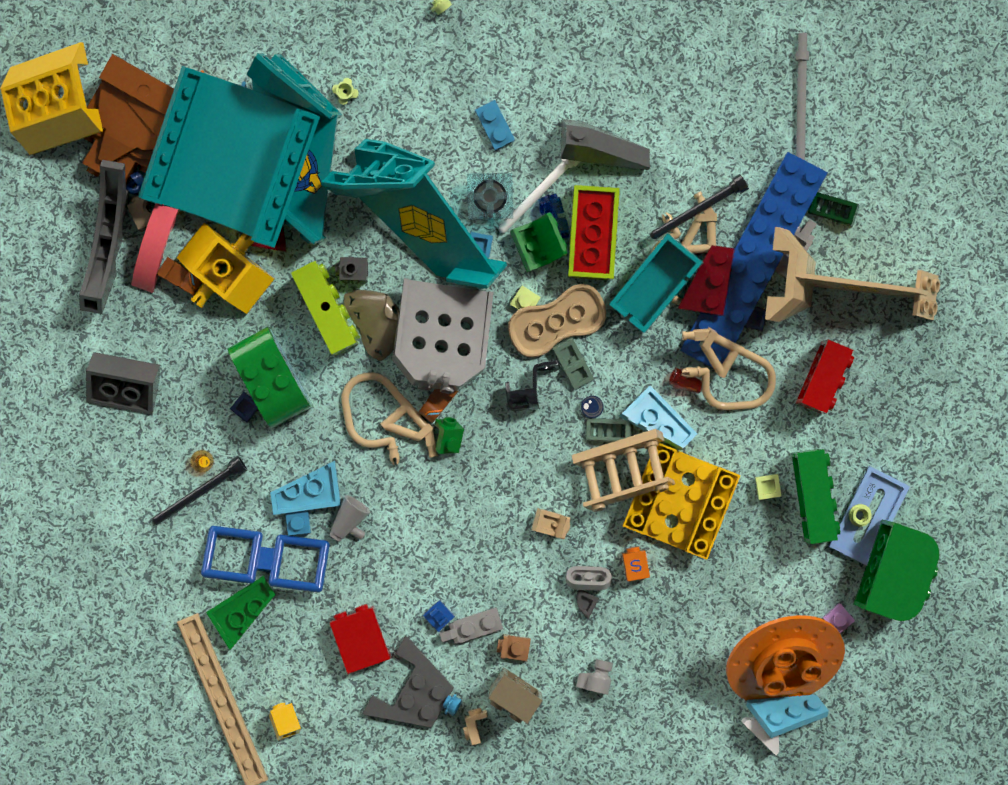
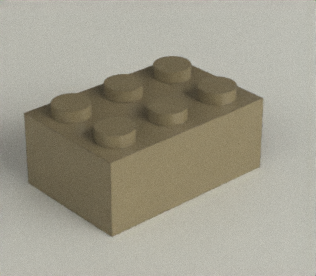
M506 668L502 669L489 689L490 704L500 711L503 708L510 713L509 716L520 724L522 721L528 724L543 701L541 691Z

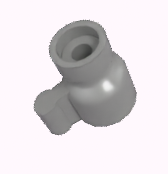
M596 659L594 665L595 672L579 673L576 687L608 695L611 685V678L608 674L612 671L613 663Z

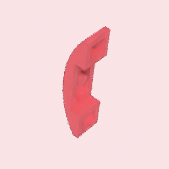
M155 204L138 253L132 286L151 293L154 292L159 276L157 272L159 271L170 232L173 230L179 209L163 204Z

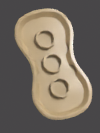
M586 284L574 285L551 303L540 306H527L515 312L508 323L510 339L520 354L526 357L542 356L565 338L590 335L599 330L606 319L605 304L601 295L594 287Z

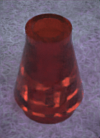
M675 367L669 378V384L673 385L675 389L699 394L702 391V380L697 377L686 378L681 374L684 368L681 367L679 369Z

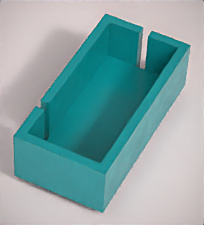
M666 234L609 305L624 317L631 314L632 317L629 321L643 333H646L687 284L688 281L685 278H692L704 262L670 234Z

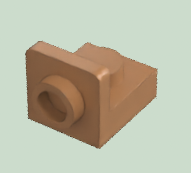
M504 634L503 639L498 640L497 652L501 653L500 658L527 661L531 638Z

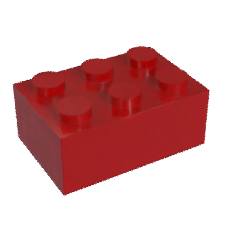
M829 339L821 341L796 404L820 414H826L828 410L832 411L837 398H834L837 389L841 390L846 377H843L846 368L850 369L854 361V356H852L853 350Z

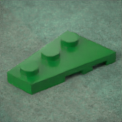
M264 575L206 612L229 650L234 647L276 595Z

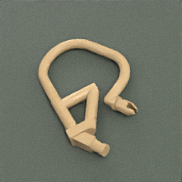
M701 191L694 195L698 204L705 200ZM712 207L704 210V214L695 216L681 243L693 254L708 253L712 245L716 246L717 213L714 212ZM667 212L665 214L669 219L666 220L664 214L662 215L664 223L673 219L672 215ZM702 222H707V244L691 245ZM676 227L671 230L670 235L677 239L681 236V232ZM661 240L655 244L652 251L657 247ZM676 296L672 302L680 305L683 298Z
M709 327L708 329L682 332L683 341L687 339L700 341L699 345L717 375L722 378L726 377L738 355L761 365L767 372L768 385L763 395L752 401L720 402L710 392V371L708 368L697 366L696 368L688 367L683 369L681 374L686 378H700L702 376V393L705 400L712 407L719 410L753 409L763 405L770 399L775 390L776 375L769 361L726 339ZM713 342L730 350L723 364H721L711 348Z
M368 372L356 375L347 382L342 391L341 404L346 430L354 442L366 448L388 445L387 450H389L391 463L395 465L393 458L397 459V464L399 463L400 456L394 437L367 440L357 434L353 425L349 404L350 392L358 383L374 380L383 384L400 404L399 408L380 423L383 428L418 442L425 437L429 458L438 456L435 450L434 428L424 420L387 377L379 373ZM407 413L421 430L417 432L394 423Z

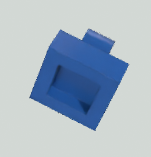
M441 600L435 603L423 615L438 632L455 617Z

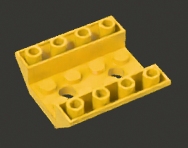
M83 42L9 68L0 88L10 133L29 155L103 132L99 110L87 109L78 70V68L88 65ZM61 86L64 90L62 98H60L58 93ZM25 99L28 101V108L26 110L23 107Z
M658 443L657 452L664 478L669 477L673 479L675 485L669 486V490L657 493L652 491L634 497L622 526L707 560L741 475ZM650 457L641 477L643 484L655 481ZM687 472L692 473L695 478L694 483L690 486H686L682 482V476ZM671 514L675 515L678 519L677 525L672 528L665 524L666 517Z

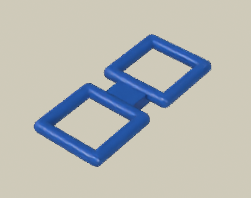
M214 525L209 528L201 575L204 578L252 584L255 582L256 572L263 571L270 572L269 585L272 587L320 593L323 590L330 547L328 541L280 534L276 537L275 548L261 547L263 534L259 531ZM217 535L253 540L247 574L211 569ZM284 544L320 549L315 583L279 578Z

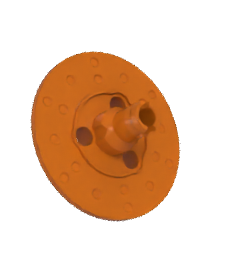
M796 615L769 621L749 632L733 648L726 665V676L729 685L739 697L746 701L811 695L825 686L840 669L845 655L844 641L836 627L818 617Z

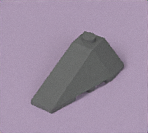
M562 119L560 159L649 170L650 149L583 121Z

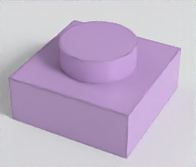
M840 603L822 617L836 627L840 633L855 621Z

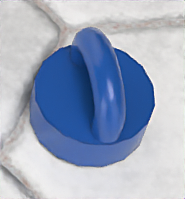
M137 171L130 175L132 180L126 185V190L130 194L138 193L144 181L143 176Z

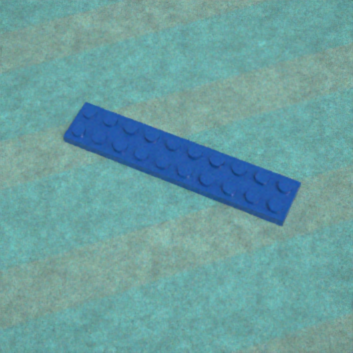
M787 152L735 248L724 316L700 313L691 331L708 329L709 327L734 343L737 342L784 253L773 250L775 227L787 229L795 235L828 172ZM685 340L680 351L713 368L699 345L700 341ZM713 342L711 348L721 364H723L730 350Z

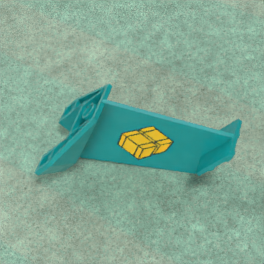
M364 139L354 149L357 165L349 173L332 171L321 181V185L336 195L353 198L359 197L436 276L446 277V282L472 286L478 289H488L507 266V262L488 259L427 175L435 166V162L385 141Z

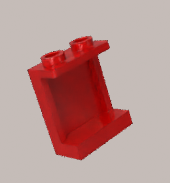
M364 604L354 608L356 611L348 615L346 611L333 615L334 620L329 622L347 674L389 660L392 657L384 640L374 606L368 607V604Z

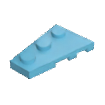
M651 386L646 388L619 416L646 432L653 429L661 431L664 442L680 451L697 435L686 421Z
M333 461L270 492L273 515L341 506L336 462Z
M817 695L747 700L746 704L770 738L825 718L829 712Z

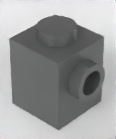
M340 257V262H336L335 274L339 276L340 281L368 282L369 259Z

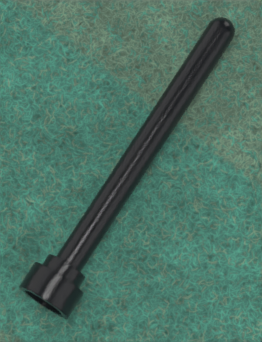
M738 174L732 178L729 186L650 233V237L657 239L731 194L744 193L749 190L747 183L741 174Z
M236 456L230 460V464L227 465L228 468L152 518L153 524H160L232 475H242L248 471L242 459Z

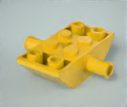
M205 222L177 256V259L189 272L203 283L191 298L192 302H196V305L202 308L213 293H217L246 314L249 313L275 280V278L246 256L245 252L254 242L251 240V236L243 233L235 244H231ZM221 264H227V265H228V266H227V269H228L227 272L221 273V271H222V268L220 267Z

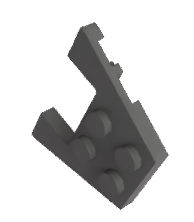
M405 635L395 654L415 665L414 670L394 705H390L372 695L363 714L433 727L443 709L446 698L451 694L454 686L420 651L412 640Z

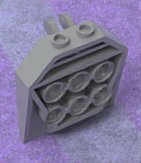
M404 278L392 361L411 385L418 386L417 388L420 390L435 388L440 389L442 393L452 394L483 372L486 364L493 292ZM421 315L425 317L426 323H419L416 320V316ZM445 319L449 326H441L438 320ZM467 322L471 329H463L460 323ZM412 342H421L423 349L414 348ZM440 344L444 346L446 352H438L435 349V345ZM458 348H464V349H466L467 352H468V355H467V356H461V355L458 353L457 349H458Z

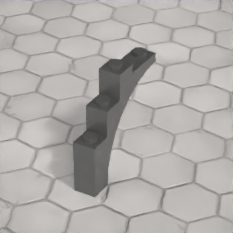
M102 160L100 164L98 213L89 263L79 293L81 311L103 314L116 278V258L122 244V224L128 210L127 205H129L124 163Z

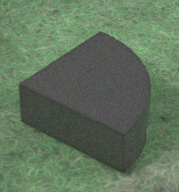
M578 590V607L582 614L589 619L599 598L584 590Z

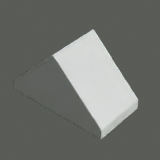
M744 717L741 720L775 755L779 753V735L770 738L755 717Z

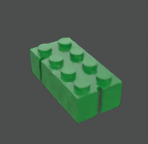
M825 449L792 452L800 516L806 517V521L801 522L804 542L816 544L838 540L837 535H840V525L838 521H835L834 512H837V504L835 498L832 499L831 489H834L833 478L828 476L827 467H830L829 454L825 453Z

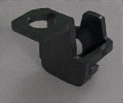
M559 361L543 362L534 365L533 388L511 391L510 383L505 382L509 409L511 411L539 409L537 394L538 371L560 369ZM524 402H526V403L528 404V405L515 406V407H513V405H512V404L524 403Z

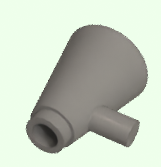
M345 495L331 528L330 536L337 541H341L350 533L361 540L365 532L356 526L370 514L369 508L354 497Z

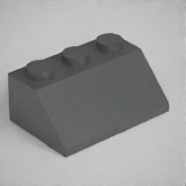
M93 352L86 369V403L153 415L160 381V365Z

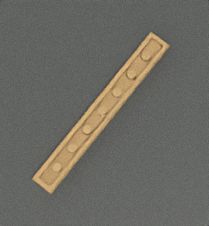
M199 613L178 621V627L245 785H258L267 781L268 777Z

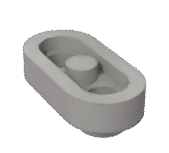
M574 566L566 573L567 585L575 590L602 591L611 585L612 575L604 567Z

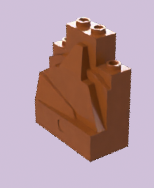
M112 54L99 76L101 83L87 106V109L99 110L103 132L84 138L91 143L95 139V142L84 159L83 164L88 166L87 172L99 177L102 160L124 163L127 185L131 179L130 175L135 172L138 165H141L139 170L144 173L147 172L174 88Z

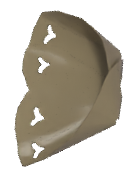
M356 290L346 293L344 295V306L354 324L360 329L361 340L367 353L374 359L384 360L394 350L399 307L385 293L372 290ZM350 296H351L352 298H354V301L352 302L351 305H350V301H351ZM392 306L395 307L398 314L392 311ZM354 312L360 313V319H358ZM367 335L372 338L371 344H369ZM374 350H381L382 356Z

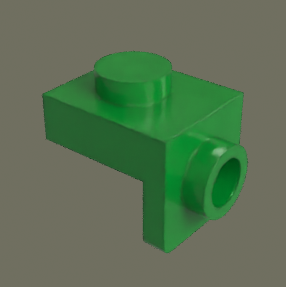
M452 417L436 419L435 425L439 428V435L435 450L439 454L459 453L464 428Z

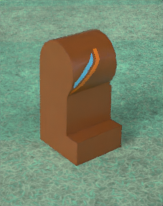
M169 257L166 258L157 272L159 276L193 296L202 284V281L189 272V270Z
M434 389L418 413L433 423L459 391L447 394L440 392V389Z

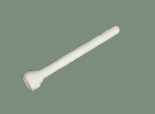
M561 159L562 162L498 227L499 232L505 233L568 168L576 167L581 161Z

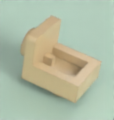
M537 508L531 530L565 539L570 529V517Z
M481 708L468 711L469 715L465 716L467 726L463 727L466 740H471L472 745L481 743L476 720L488 717L487 710L482 711Z

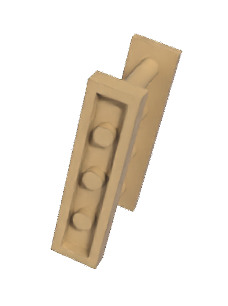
M653 429L571 455L573 464L585 469L592 500L583 502V506L593 512L604 510L606 505L652 491L657 493L669 490V486L675 485L673 479L669 477L664 478L657 452L658 443L664 441L663 433ZM644 447L648 449L655 481L645 484L642 483L635 455L637 449ZM621 454L627 456L634 487L623 491L621 490L614 461L616 456ZM602 460L606 463L613 494L603 497L600 496L593 467L596 462Z

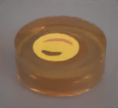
M198 450L191 457V466L197 472H207L214 465L213 455L209 451Z

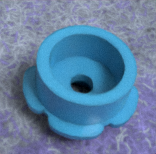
M454 694L453 697L449 695L443 704V708L446 709L445 714L449 713L452 716L456 714L462 703L457 694Z

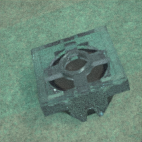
M512 173L467 174L468 220L497 221L513 219Z

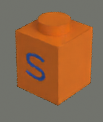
M639 546L626 548L627 552L622 553L626 580L633 581L650 578L646 551L644 549L640 550Z

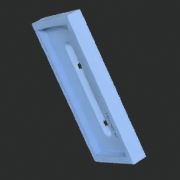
M868 466L839 524L840 535H837L838 540L830 541L828 546L867 566L881 520L893 521L910 486ZM883 489L885 494L862 540L859 543L854 542L853 537L858 526L853 525L849 520L850 509L856 504H863L869 507L876 491ZM862 511L856 513L857 519L863 517Z

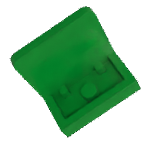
M551 213L544 214L533 222L510 231L527 273L549 265L567 255L566 242L562 239L557 221Z

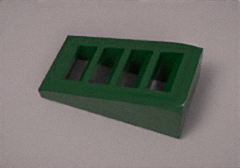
M817 192L808 213L853 227L859 204ZM820 198L824 199L821 212L817 211ZM829 201L833 202L830 214H827L826 210ZM840 204L842 207L839 216H834L837 206ZM850 207L848 219H844L846 208Z

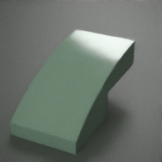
M572 337L552 347L574 390L594 380Z

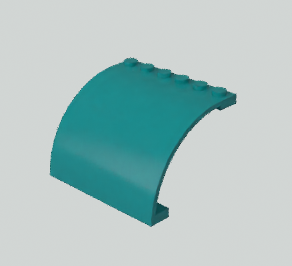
M182 66L138 197L209 219L251 236V240L256 243L275 248L320 116L241 85Z

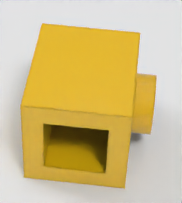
M284 702L272 707L273 710L270 711L269 717L278 741L300 733L301 727L292 703L286 705Z

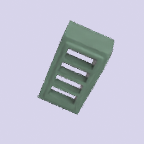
M586 418L585 441L615 442L624 439V437H621L622 424H626L625 438L633 436L634 425L624 419ZM594 423H598V437L593 436ZM603 423H607V437H603ZM613 424H616V437H612Z

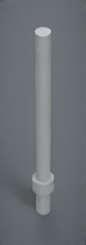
M798 33V51H796V61H798L796 156L805 160L806 81L809 51H807V33Z

